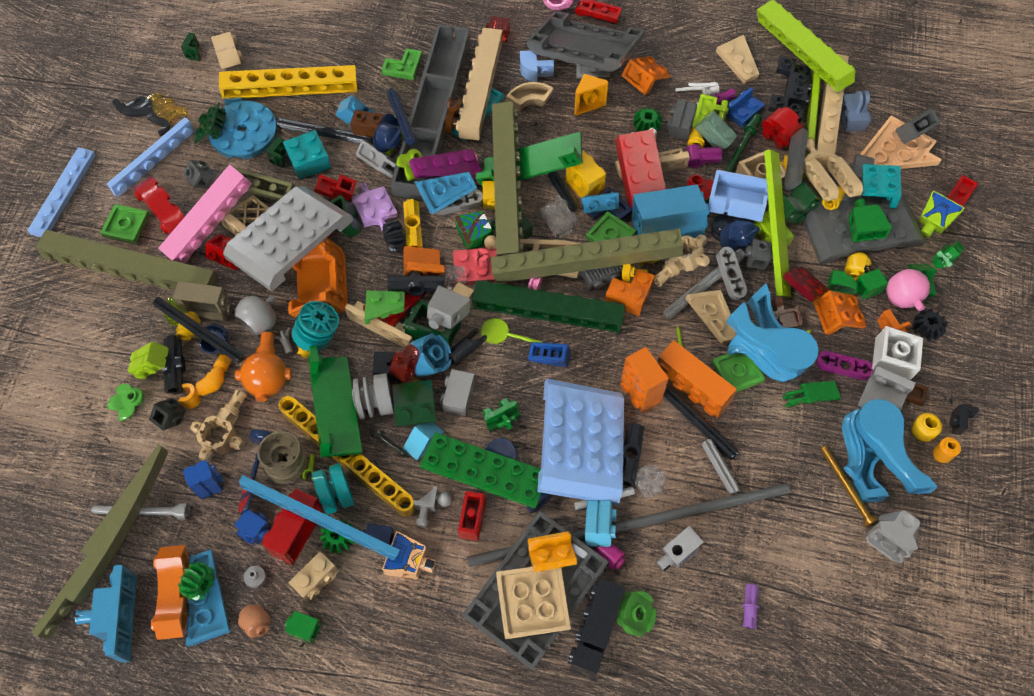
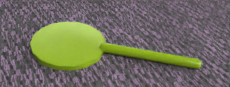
M489 319L481 327V335H487L486 342L490 344L502 343L508 336L528 342L543 343L539 340L509 333L508 325L501 319Z

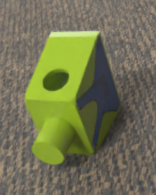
M933 190L919 218V223L924 225L921 229L922 234L925 237H930L934 231L942 234L960 216L965 207Z

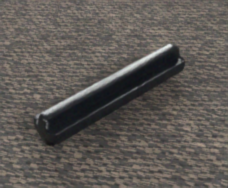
M558 172L548 173L549 179L569 212L576 211L578 205Z

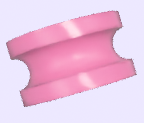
M543 277L531 278L528 289H540Z

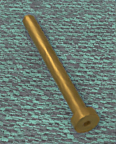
M821 446L820 451L864 518V526L869 527L878 521L877 517L870 514L828 446Z

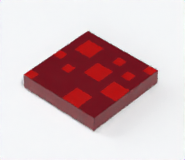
M803 266L786 272L783 276L784 280L810 302L819 299L830 291Z

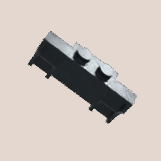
M779 56L776 73L787 76L788 80L784 96L771 95L768 111L774 112L778 107H788L799 116L798 122L800 124L804 105H808L810 98L807 92L810 93L812 83L809 82L811 69L808 66L795 64L796 59Z

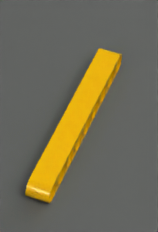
M283 397L279 401V409L283 416L319 446L318 434H313L317 430L315 415L293 397ZM293 406L291 410H286L287 407ZM307 417L306 421L299 422L302 418ZM362 454L350 455L348 458H342V456L332 457L403 517H409L414 514L413 497ZM359 465H365L363 470H356ZM374 477L380 478L377 483H371ZM388 490H395L393 495H385ZM404 502L411 503L406 509L400 507Z

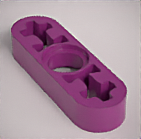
M830 351L821 352L816 359V365L821 370L859 380H868L873 371L872 363L869 361ZM823 358H827L828 364L824 363ZM840 362H847L850 369H843L840 366ZM862 367L865 368L866 374L863 373Z

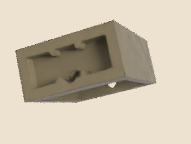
M177 282L172 298L181 312L188 313L190 311L199 315L198 318L227 322L229 315L232 314L233 305L222 287Z

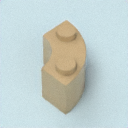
M227 32L211 37L221 69L241 64L240 61L243 60L240 50H236L235 45H238L235 35Z
M540 82L524 83L508 93L506 102L513 101L514 108H517L519 112L524 107L530 105L543 108L551 97L554 88Z

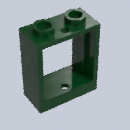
M419 300L417 305L412 307L410 317L406 318L403 323L405 333L412 336L413 340L429 334L440 335L450 346L461 327V321L451 329L445 328L443 332L418 325L416 323L421 315L427 317L429 304L427 301Z

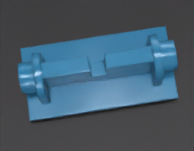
M612 191L611 193L600 195H585L581 198L583 212L591 213L619 209V192L614 193Z

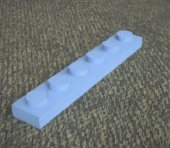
M183 118L110 180L107 185L112 193L119 197L126 192L128 188L140 180L157 163L177 148L185 139L190 137L195 132L190 120Z
M77 148L27 231L30 235L41 237L45 229L52 230L96 156L94 151Z

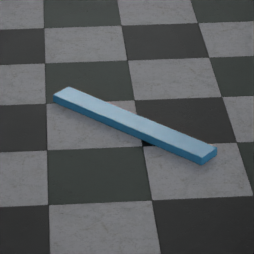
M244 475L239 480L240 488L387 558L395 560L400 551L383 541Z

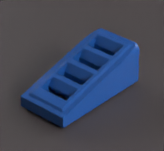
M531 342L528 360L568 367L571 349L568 344ZM537 349H540L539 356H536Z

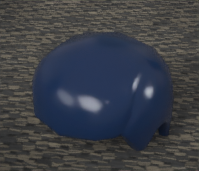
M213 324L206 327V329L229 344V333L224 326ZM203 339L198 342L204 352L209 354L220 353L219 350Z

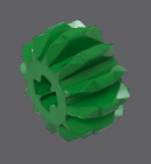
M646 106L645 110L640 108L634 115L633 127H636V132L649 130L650 128L656 131L660 130L662 116L659 111L654 110V107L648 109Z
M342 519L340 521L347 524V521L345 519ZM325 528L321 529V533L324 535L320 537V541L324 542L323 548L325 550L329 549L331 554L337 550L340 555L343 548L347 551L350 550L348 544H355L354 541L341 535L336 540L337 533Z
M202 562L190 563L188 569H184V574L180 576L181 581L178 583L180 587L179 592L190 600L197 601L203 599L206 593H210V588L214 586L212 583L216 578L214 576L215 570Z

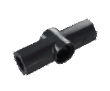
M412 271L408 275H387V291L408 292L412 296H420L424 292H435L438 286L444 287V275H423L419 271Z
M169 335L164 338V346L169 349L168 355L165 358V368L162 369L164 373V391L170 394H179L183 391V372L186 369L185 359L182 355V338Z
M633 423L627 426L623 447L624 486H635L645 427L641 426V424ZM632 451L636 454V457L630 458L626 453Z

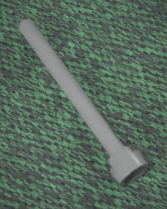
M179 503L174 507H142L138 515H173L178 520H188L191 507L189 503ZM93 506L91 512L93 514H108L113 506Z

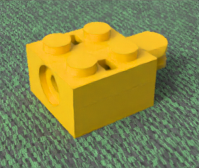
M583 150V164L566 168L565 180L580 198L585 195H598L604 191L606 178L605 170L599 167L593 157Z

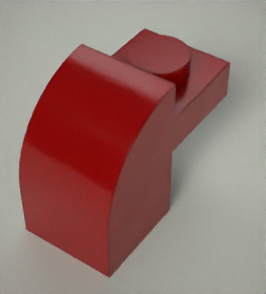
M320 174L313 192L328 197L329 202L340 195L350 201L357 181L342 174L339 175L337 181Z

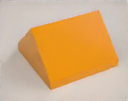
M587 74L583 75L575 93V116L606 106L607 80Z

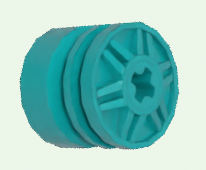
M311 301L304 304L299 311L291 333L296 345L305 351H309V346H317L318 352L325 350L338 328V313L333 307L321 301Z

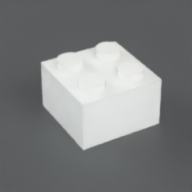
M885 326L875 338L872 369L874 370L878 366L911 380L921 369L923 338Z

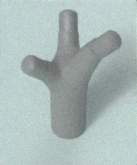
M288 327L285 333L283 330L280 331L281 337H274L282 343L286 355L293 354L289 340L290 327Z

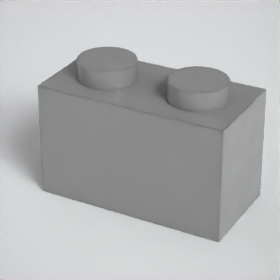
M451 369L450 376H446L445 379L446 391L441 394L440 398L443 412L467 416L475 384L474 373Z

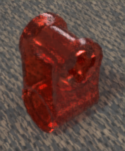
M409 344L405 346L403 351H398L393 355L389 372L403 383L409 382L415 374V368L420 356L418 349L414 345Z

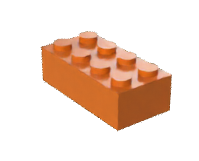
M673 340L658 356V364L669 378L668 380L673 383V386L678 391L685 392L693 403H699L704 407L703 409L708 415H714L718 418L732 403L737 389Z

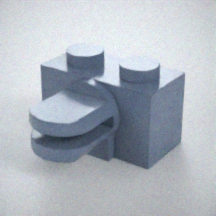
M868 90L856 91L854 94H843L841 118L845 132L866 131L868 124L871 123V114L868 113L867 109L870 102Z

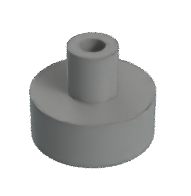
M251 566L244 573V582L253 589L262 587L267 580V574L260 566Z

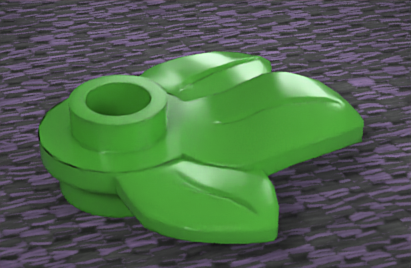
M129 384L117 386V394L112 396L107 404L108 409L118 411V418L121 422L130 418L135 413L136 407L140 406L145 399L142 390L132 388Z

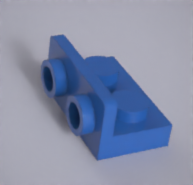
M752 87L742 91L736 100H732L728 104L729 110L726 116L740 127L748 123L752 115L758 114L765 106L764 103L752 95L754 90Z

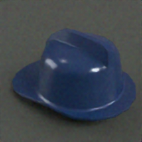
M386 114L382 118L373 135L375 149L383 153L389 149L396 148L401 141V130L398 127L396 117L392 114Z
M737 219L726 225L721 231L720 245L722 248L730 247L735 252L750 245L752 240L757 238V232L760 231V228L747 219Z

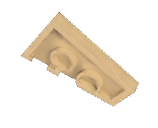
M744 35L717 47L716 53L744 85L758 78L759 72Z
M721 290L687 294L685 299L721 344L730 343L736 336V333L726 322L731 313Z

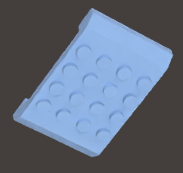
M546 379L543 400H545L542 461L541 470L538 475L537 492L587 501L598 500L600 502L601 500H611L612 505L617 506L620 503L623 490L624 397L622 393Z

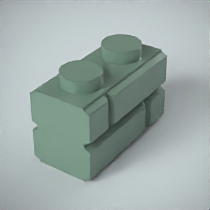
M715 111L703 117L695 127L712 147H720L721 150L729 147L737 137V134Z

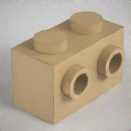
M319 552L288 583L308 603L318 596L321 589L330 583L339 571L327 557Z

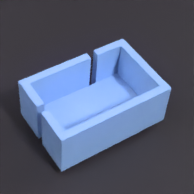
M716 170L709 200L710 212L719 214L728 212L727 215L762 222L768 199L767 180Z

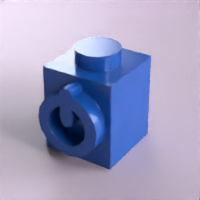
M246 509L234 524L238 529L236 534L251 545L254 542L259 544L261 540L263 541L265 533L271 529V526L267 523L269 519L260 512L256 515L249 509Z

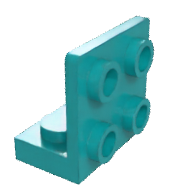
M863 164L862 195L886 197V200L889 201V208H897L902 196L901 166Z

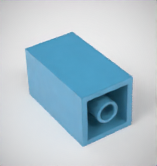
M698 185L633 194L632 223L635 230H637V235L680 229L681 237L687 235L697 237L705 234V228L708 227L707 215H709L710 209L709 205L705 203L704 193L700 192Z

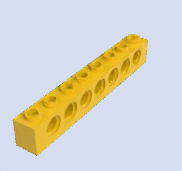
M355 65L219 72V90L222 99L358 92Z

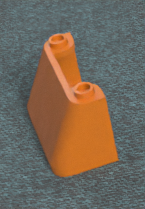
M326 237L292 267L297 271L298 300L293 299L289 302L288 311L295 318H297L301 307L311 301L327 303L337 313L346 311L345 307L348 304L345 254L341 247Z

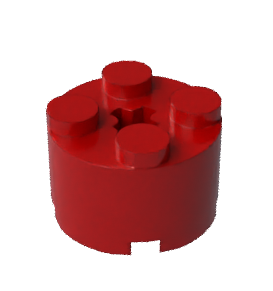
M778 107L763 121L762 135L765 139H771L778 149H783L790 144L791 136L803 128V124H799V116L788 107Z

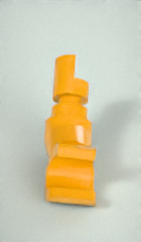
M220 354L213 365V369L203 379L198 381L195 387L190 383L182 384L183 389L189 395L180 397L178 400L180 405L186 409H193L201 402V395L205 396L218 391L224 383V373L227 371L232 359L224 354Z

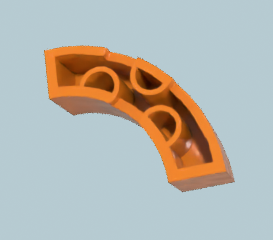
M186 545L160 547L153 559V566L157 569L158 596L155 615L151 620V629L155 631L157 640L184 637L188 614H186L188 598L179 592L180 587L178 586V583L181 581L180 576L184 574V569L189 567Z

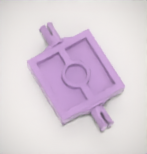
M361 183L359 187L363 193L352 196L351 202L356 207L357 214L364 228L379 225L381 230H383V224H386L392 218L398 217L397 211L384 186L369 190L366 183Z

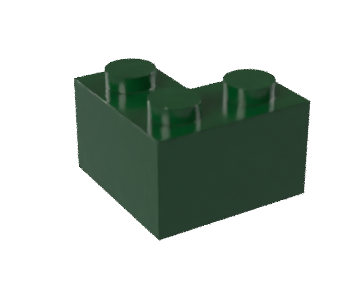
M802 181L790 195L783 193L785 222L802 223L807 218L806 215L820 205V201L823 198L810 183Z

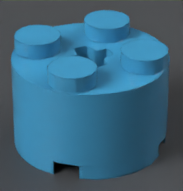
M429 334L412 341L404 357L419 378L428 377L449 368L451 364V359H449L451 349L448 342L442 336Z

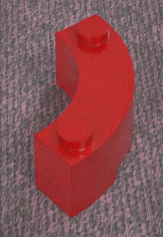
M151 176L133 187L135 190L133 194L139 202L143 201L161 223L159 227L163 233L170 235L185 216L177 205L169 202L170 196L163 187L157 185L159 183Z

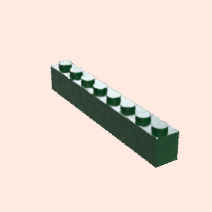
M487 280L476 281L472 298L473 309L616 333L621 332L625 305L619 302H606L596 298L588 299L578 295L569 296L560 292L551 293L542 289L533 290L524 286L515 287L505 283H492Z

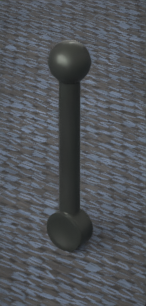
M379 430L374 431L373 435L376 439L384 441L399 452L401 457L407 455L406 450H401L383 437Z

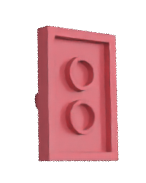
M479 248L453 251L455 286L458 282L463 285L476 284L477 280H487L496 283L492 274L491 257L497 256L496 249Z

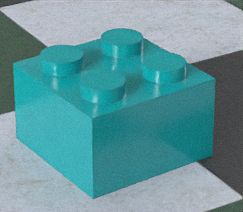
M316 130L283 141L286 153L298 180L331 168L328 155Z

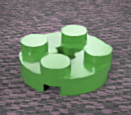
M644 591L624 593L617 615V623L623 627L625 632L634 636H643L645 632L652 630L656 621V609L652 607L651 602H654L652 597Z

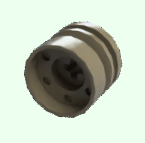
M278 431L267 435L260 442L257 450L258 459L272 481L279 484H289L300 479L307 468V457L296 436L290 432Z

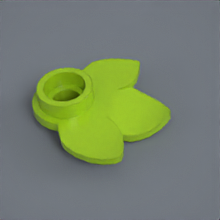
M411 149L407 154H401L397 158L396 165L404 168L408 181L415 179L409 161L414 156L416 158L423 157L417 149Z

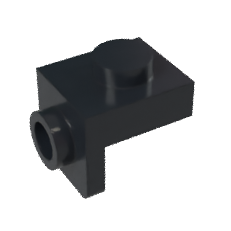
M970 404L958 405L952 411L950 417L952 434L961 435L967 430L968 418H973L979 412V407H973Z

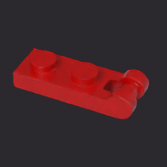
M579 0L574 12L578 16L586 15L617 24L622 8L595 0Z

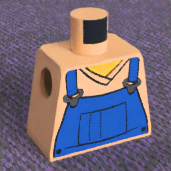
M396 531L391 546L400 551L395 560L386 557L382 568L384 574L418 579L421 570L432 573L436 560L426 557L428 553L427 547Z

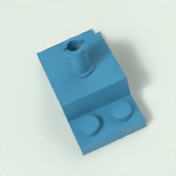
M114 565L113 573L110 574V585L112 587L94 589L92 610H77L75 615L80 617H75V622L77 625L90 623L89 634L104 641L103 650L105 656L123 663L130 662L137 575L123 565Z

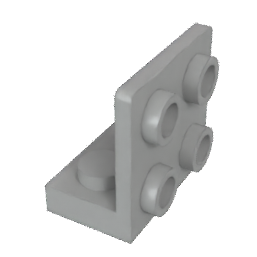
M877 366L872 371L857 406L862 408L868 401L881 399L893 403L901 411L907 395L913 390L916 382Z

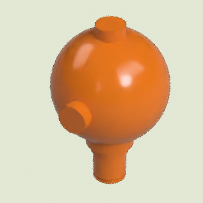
M271 332L261 333L260 345L256 349V353L246 358L241 369H236L235 371L236 381H241L244 389L255 396V400L259 402H265L267 397L279 393L285 386L286 381L292 379V369L286 368L283 360L276 355V349H274L275 335Z

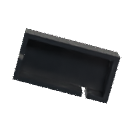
M601 578L599 584L594 583L589 598L592 605L587 604L582 619L585 625L579 626L575 642L578 643L577 648L572 647L567 663L571 664L570 671L595 680L626 587Z

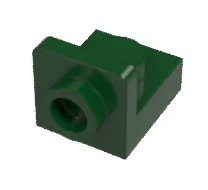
M189 32L181 45V49L185 58L200 61L199 42L196 35Z
M278 136L268 147L266 153L272 165H278L283 168L285 163L282 156H284L286 150L283 144L284 139Z

